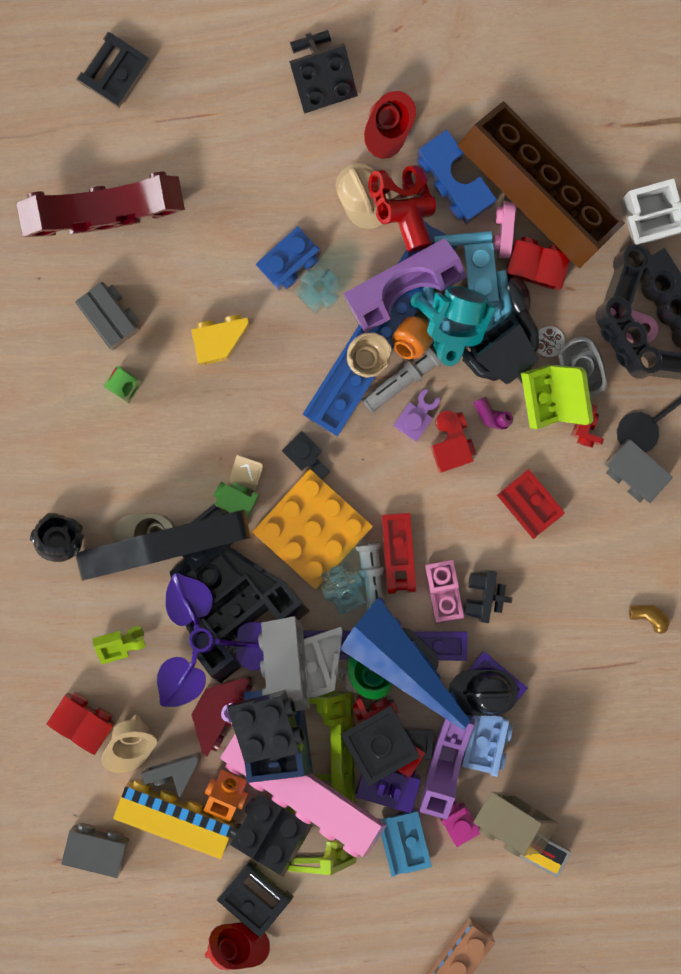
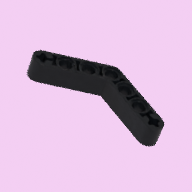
M240 510L78 552L75 556L81 580L83 581L251 538L245 511Z

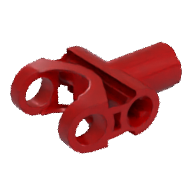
M417 165L405 167L402 173V189L393 182L386 171H373L369 177L368 187L370 197L374 200L377 207V213L375 214L378 221L382 224L398 222L409 253L420 251L432 245L423 218L433 216L436 211V200L434 196L430 195L427 186L428 179L422 168ZM412 172L415 175V184L412 180ZM378 177L380 179V188L378 186ZM390 191L398 193L391 200L386 198V194ZM416 193L417 196L420 195V197L408 198Z

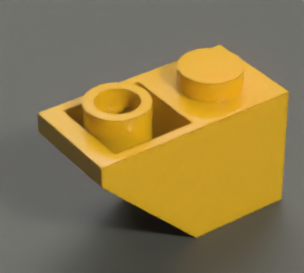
M239 314L226 317L224 323L214 324L213 320L197 323V328L191 329L198 364L202 366L229 360L250 327L248 318L242 319V315Z

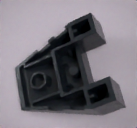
M230 546L197 573L192 570L185 560L169 572L171 578L175 573H179L198 580L209 588L213 597L211 611L205 617L198 618L200 628L211 631L217 639L232 640L237 636L240 626L254 622L269 609L277 620L294 616L297 620H300L310 611L286 582L266 571ZM193 621L186 625L190 634L194 631ZM215 644L209 652H199L197 658L210 677L220 683L242 667L233 650L227 645Z

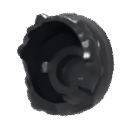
M47 513L38 521L35 529L32 530L30 541L33 542L35 551L42 558L52 562H64L74 557L80 551L82 539L84 538V535L81 533L83 526L74 518L57 513Z

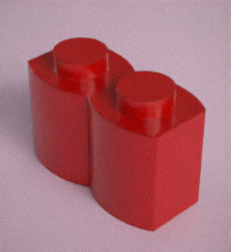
M522 237L521 241L515 240L513 243L511 257L506 268L507 277L513 278L517 276L523 282L559 291L563 287L570 260L556 245H549L548 248H544L538 245L537 240Z
M74 692L73 695L67 693L46 725L60 735L70 739L85 751L95 755L115 725V722L111 720L113 716L102 708L98 707L97 710L87 705L88 699L77 692Z

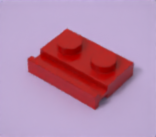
M527 469L497 494V497L532 539H535L536 536L565 514L530 469Z

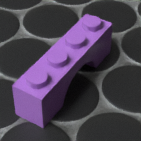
M446 238L343 294L353 315L363 331L367 333L391 319L390 314L393 304L407 291L419 287H432L443 291L467 277L459 256Z

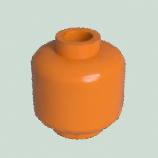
M415 316L407 317L394 331L392 342L394 350L399 356L405 359H418L429 349L434 339L427 333L429 322L426 319Z

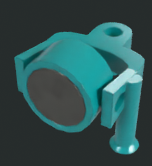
M460 286L447 287L444 296L441 293L435 292L433 306L426 300V295L423 292L415 293L410 301L413 307L419 308L430 319L427 333L435 340L433 350L436 352L437 358L446 366H453L460 361L465 346H475L482 342L485 331L496 309L483 294ZM445 316L462 324L475 325V328L468 332L452 333L441 330L440 324Z

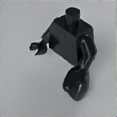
M516 276L511 278L507 284L513 313L484 334L480 344L469 346L470 352L468 351V346H465L462 354V361L476 376L491 381L500 379L505 384L511 383L516 378L522 383L521 373L532 370L531 367L539 360L535 353L539 348V329L529 313L530 293L522 279Z

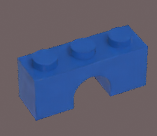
M445 130L418 150L419 159H417V163L425 174L430 172L436 181L433 185L442 198L446 196L452 204L450 210L458 221L463 219L465 224H468L491 208L497 199L481 177L468 184L459 183L452 177L451 167L462 159L464 152L457 146L458 144L449 131Z

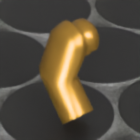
M656 605L629 606L630 620L647 619L652 624L654 632L658 634L667 632L670 625L669 617Z

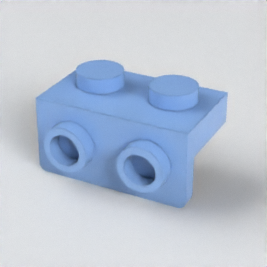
M472 716L475 718V725L461 766L487 772L491 776L497 777L498 771L504 770L506 753H503L505 742H510L513 726L509 725V719L506 716Z

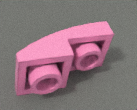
M449 560L425 565L436 624L464 619L454 561Z

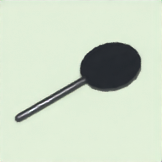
M681 397L654 418L642 412H634L625 416L619 422L617 428V439L620 445L626 439H630L645 453L652 450L659 438L657 422L681 404Z

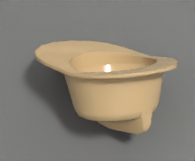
M355 163L348 165L339 173L335 185L337 195L353 224L359 228L369 230L378 228L382 223L376 217L377 207L374 200L370 197L368 187L370 174L375 170L366 164ZM378 177V186L380 188V179Z
M134 715L130 720L115 725L110 742L101 757L102 766L106 770L114 773L133 771L146 761L151 751L155 748L157 744L156 737L150 733L149 727L144 722H141L139 715Z

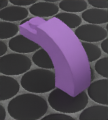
M471 717L472 720L465 730L444 718L433 747L432 759H430L419 812L448 819L455 800L462 759L475 725V718Z

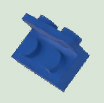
M297 226L260 259L256 266L278 291L283 287L287 290L299 279L297 274L304 268L310 270L319 262L320 258L318 255L321 253V249L317 245L315 246Z

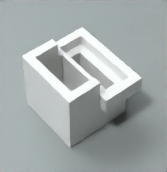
M674 178L631 190L621 199L633 244L641 245L681 233V202H679L680 198Z

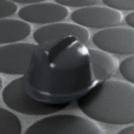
M500 670L462 671L453 678L449 686V693L452 692L457 698V704L466 715L497 716L505 714L512 709L518 694L513 678Z

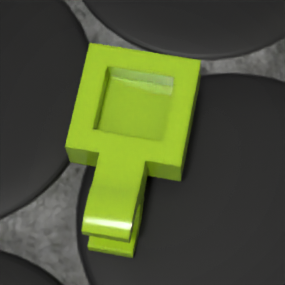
M135 626L129 629L124 636H122L121 631H116L92 638L93 647L101 665L128 658V651L145 648L144 632L141 626Z

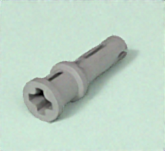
M429 347L422 357L405 360L404 367L361 400L373 414L413 381L416 383L422 381L423 375L435 366L440 367L442 363Z
M380 542L355 546L356 551H359L361 563L359 575L364 577L368 609L378 597L384 599L381 582L384 566L380 564Z

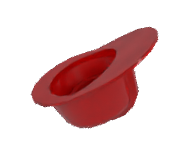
M390 91L384 94L371 107L364 131V142L368 151L374 157L380 159L391 158L398 154L403 147L416 118V106L413 99L407 93Z
M242 922L222 924L216 926L211 931L205 958H209L213 965L220 970L253 968L261 965L268 958L270 941L266 933L259 937Z

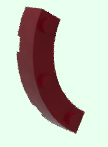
M164 171L151 173L148 179L109 189H106V186H96L90 188L89 192L63 195H45L43 191L27 194V199L16 203L23 237L54 236L56 232L62 230H69L70 235L101 231L140 223L139 218L152 216L153 219H157L185 210L179 176H169Z

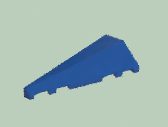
M378 597L354 626L340 647V650L462 730H465L472 720L471 717L466 716L457 704V698L452 692L449 693L440 681V675L417 644L409 639L401 628L402 624L398 618H394L385 606L386 602L384 599Z

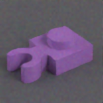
M426 389L419 394V404L417 407L409 402L393 425L415 442L418 441L433 419L426 413L429 410L435 409L440 403L438 397L433 404L425 403L424 396L428 392Z

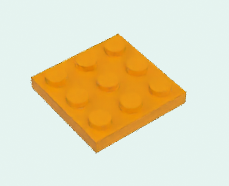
M309 469L252 533L316 590L373 526Z

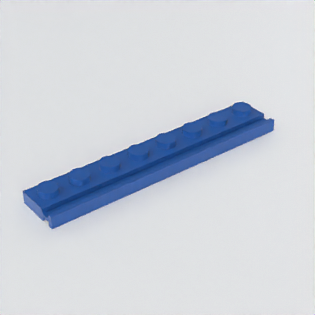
M424 221L432 245L434 244V236L446 235ZM451 246V247H452L453 250L455 251L458 246ZM406 249L398 263L420 251L409 253ZM422 287L409 290L401 295L392 306L391 319L367 333L375 332L384 336L393 350V333L405 318L413 317L419 309L413 307L410 301L415 293L423 292ZM360 324L302 414L337 437L376 377L364 378L350 369L347 363V350L354 338L365 333Z

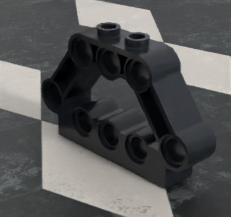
M632 244L614 258V273L603 304L596 311V321L601 328V335L605 341L611 344L616 352L618 362L627 369L631 376L637 379L653 376L681 380V353L658 350L650 346L646 340V328L642 324L635 322L631 316V305L639 281H641L643 295L646 299L654 301L657 306L658 319L663 324L669 325L672 330L673 343L681 349V272L665 248L651 256L644 246ZM628 257L634 260L635 267L629 263ZM655 280L660 282L662 290L656 286ZM671 304L676 307L677 314L672 311ZM610 308L616 310L618 319L612 316ZM626 332L632 335L633 343L627 340ZM641 357L647 359L648 368L643 365Z

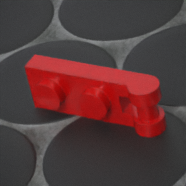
M410 513L381 515L387 594H396V591L407 590V593L416 592ZM395 571H406V579L395 580Z

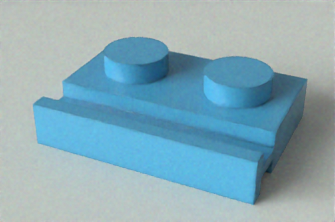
M418 809L412 810V813L403 812L379 819L387 825L381 837L391 877L432 867Z

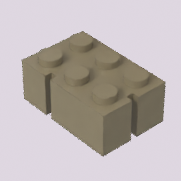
M490 792L473 822L480 827L479 832L493 841L495 838L506 843L504 849L518 857L520 854L526 856L543 853L559 825L558 822L539 810H535L533 816H530L528 813L532 808L531 805L512 793Z

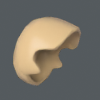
M375 332L361 334L354 338L348 347L347 363L350 369L364 378L378 376L389 366L390 353L392 351L391 345L384 336Z

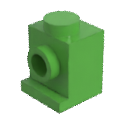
M220 482L213 497L217 498L215 505L230 513L244 510L246 519H248L260 495L253 492L252 496L247 495L249 489L236 482H233L232 486Z

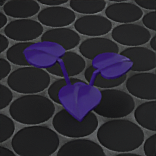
M175 573L168 584L165 606L169 618L176 625L186 626L192 621L194 622V631L189 636V644L194 650L192 651L190 664L185 658L173 657L167 659L160 666L157 674L159 702L163 707L185 705L202 693L206 684V675L201 669L194 666L196 665L199 652H209L215 644L237 646L236 658L244 668L249 670H261L260 662L264 660V653L260 649L258 635L262 633L261 623L250 622L240 626L237 632L238 641L215 638L211 631L200 628L198 618L205 617L211 611L213 604L211 591L202 582L179 573Z

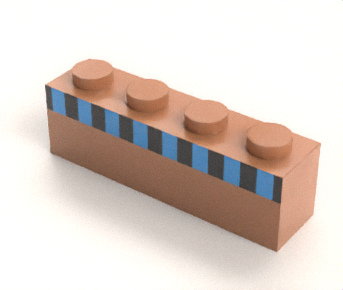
M469 917L426 974H472L495 945L492 933Z

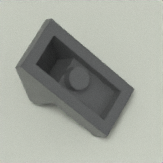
M197 752L145 768L141 773L144 784L152 782L153 786L162 785L169 782V777L173 776L180 798L201 758L200 753Z

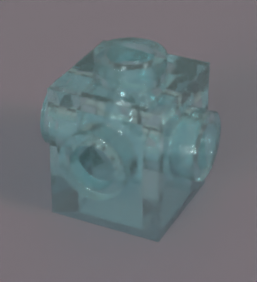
M318 267L315 271L309 269L300 278L299 281L302 284L295 290V295L316 315L324 306L329 309L339 299L340 296L337 293L340 291V286L337 283L340 280L328 268L323 271ZM322 286L324 287V290L321 292L315 291V287Z
M347 562L340 566L332 567L328 572L321 574L325 583L321 590L328 603L334 602L340 615L366 603L360 590L364 583L357 570L351 572Z

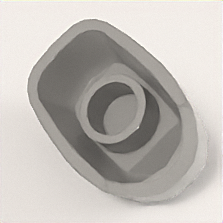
M585 336L569 340L559 353L560 365L583 367L588 378L590 397L601 394L607 389V375L598 346L591 338Z

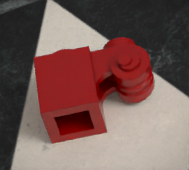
M449 410L441 412L436 417L435 425L439 431L447 432V438L443 442L430 446L439 473L474 462L472 456L476 455L472 439L466 440L463 429L467 428L463 412L454 413Z

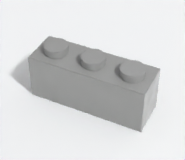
M295 616L262 622V633L258 635L259 646L264 653V660L260 662L262 676L266 680V688H263L262 695L286 690L288 698L291 697L295 703L296 711L310 709L303 626Z

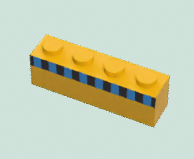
M134 780V783L129 781L126 784L113 817L115 820L221 859L235 823L233 820L227 822L204 812V805L196 801L188 800L186 803L178 800L177 795L172 792L161 790L159 793L151 790L149 784H144L143 781Z

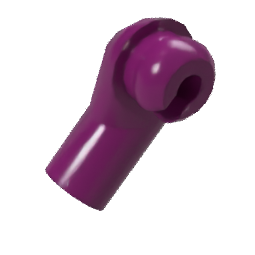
M487 397L473 402L484 425L503 430L513 423V415L508 411L493 410Z

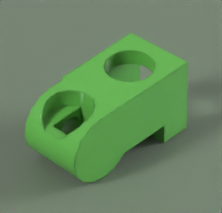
M116 366L103 386L129 403L143 382L121 367Z

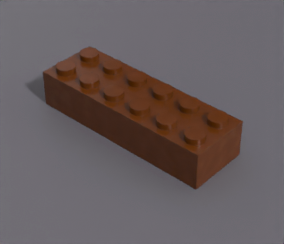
M504 101L474 124L457 145L579 269L625 224Z

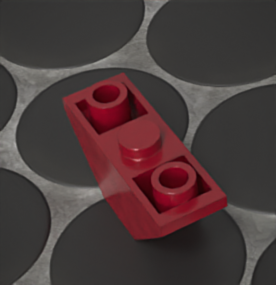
M248 675L207 686L191 715L202 754L207 757L211 749L215 752L219 749L225 738L220 734L225 724L229 727L232 725V723L222 719L221 712L225 705L229 706V703H237L239 699L244 701V692L251 691L252 686L248 684L251 677Z

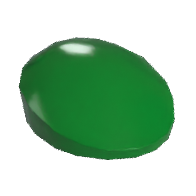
M349 656L347 673L352 686L360 695L368 699H379L389 694L393 688L391 682Z

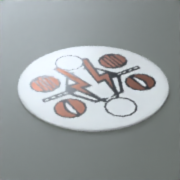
M553 326L541 328L539 330V348L537 352L545 357L557 356L565 345L563 333Z

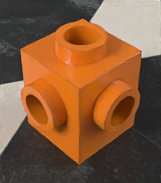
M221 769L217 780L210 779L204 793L209 795V799L203 811L230 822L236 808L242 809L248 793L243 791L247 780L232 772Z

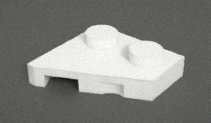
M342 626L304 639L309 697H317L335 691L343 633Z

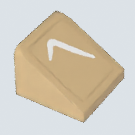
M237 455L229 482H236L245 488L256 491L265 464Z

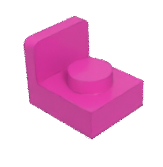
M464 801L460 804L457 802L453 803L447 820L440 818L456 847L481 834L478 826L473 823L474 819Z

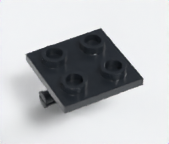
M328 29L314 35L311 32L307 33L305 38L290 42L293 54L306 49H310L312 54L289 61L304 114L358 96L345 44L343 43L318 51L316 47L331 42Z

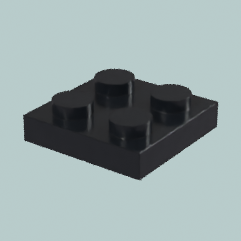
M392 706L387 707L341 734L369 786L420 758L417 749Z

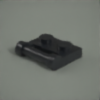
M107 32L103 38L105 42L85 72H81L76 80L120 108L151 61L150 58L114 34ZM113 49L119 50V53L100 82L95 81L94 78Z
M249 859L217 897L216 901L261 937L294 896L289 891L284 892L256 868V863ZM248 876L277 900L273 907L244 883Z

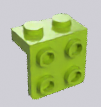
M546 364L521 373L530 429H540L556 422L588 425L593 422L588 378L583 367Z

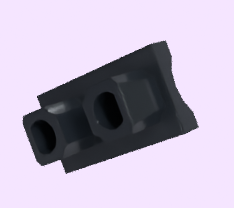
M492 570L470 572L468 587L483 591L481 601L466 598L464 614L478 618L480 622L489 623L492 601H495L494 612L502 613L504 602L512 603L513 597L505 596V584H498L497 593L494 594L497 572Z

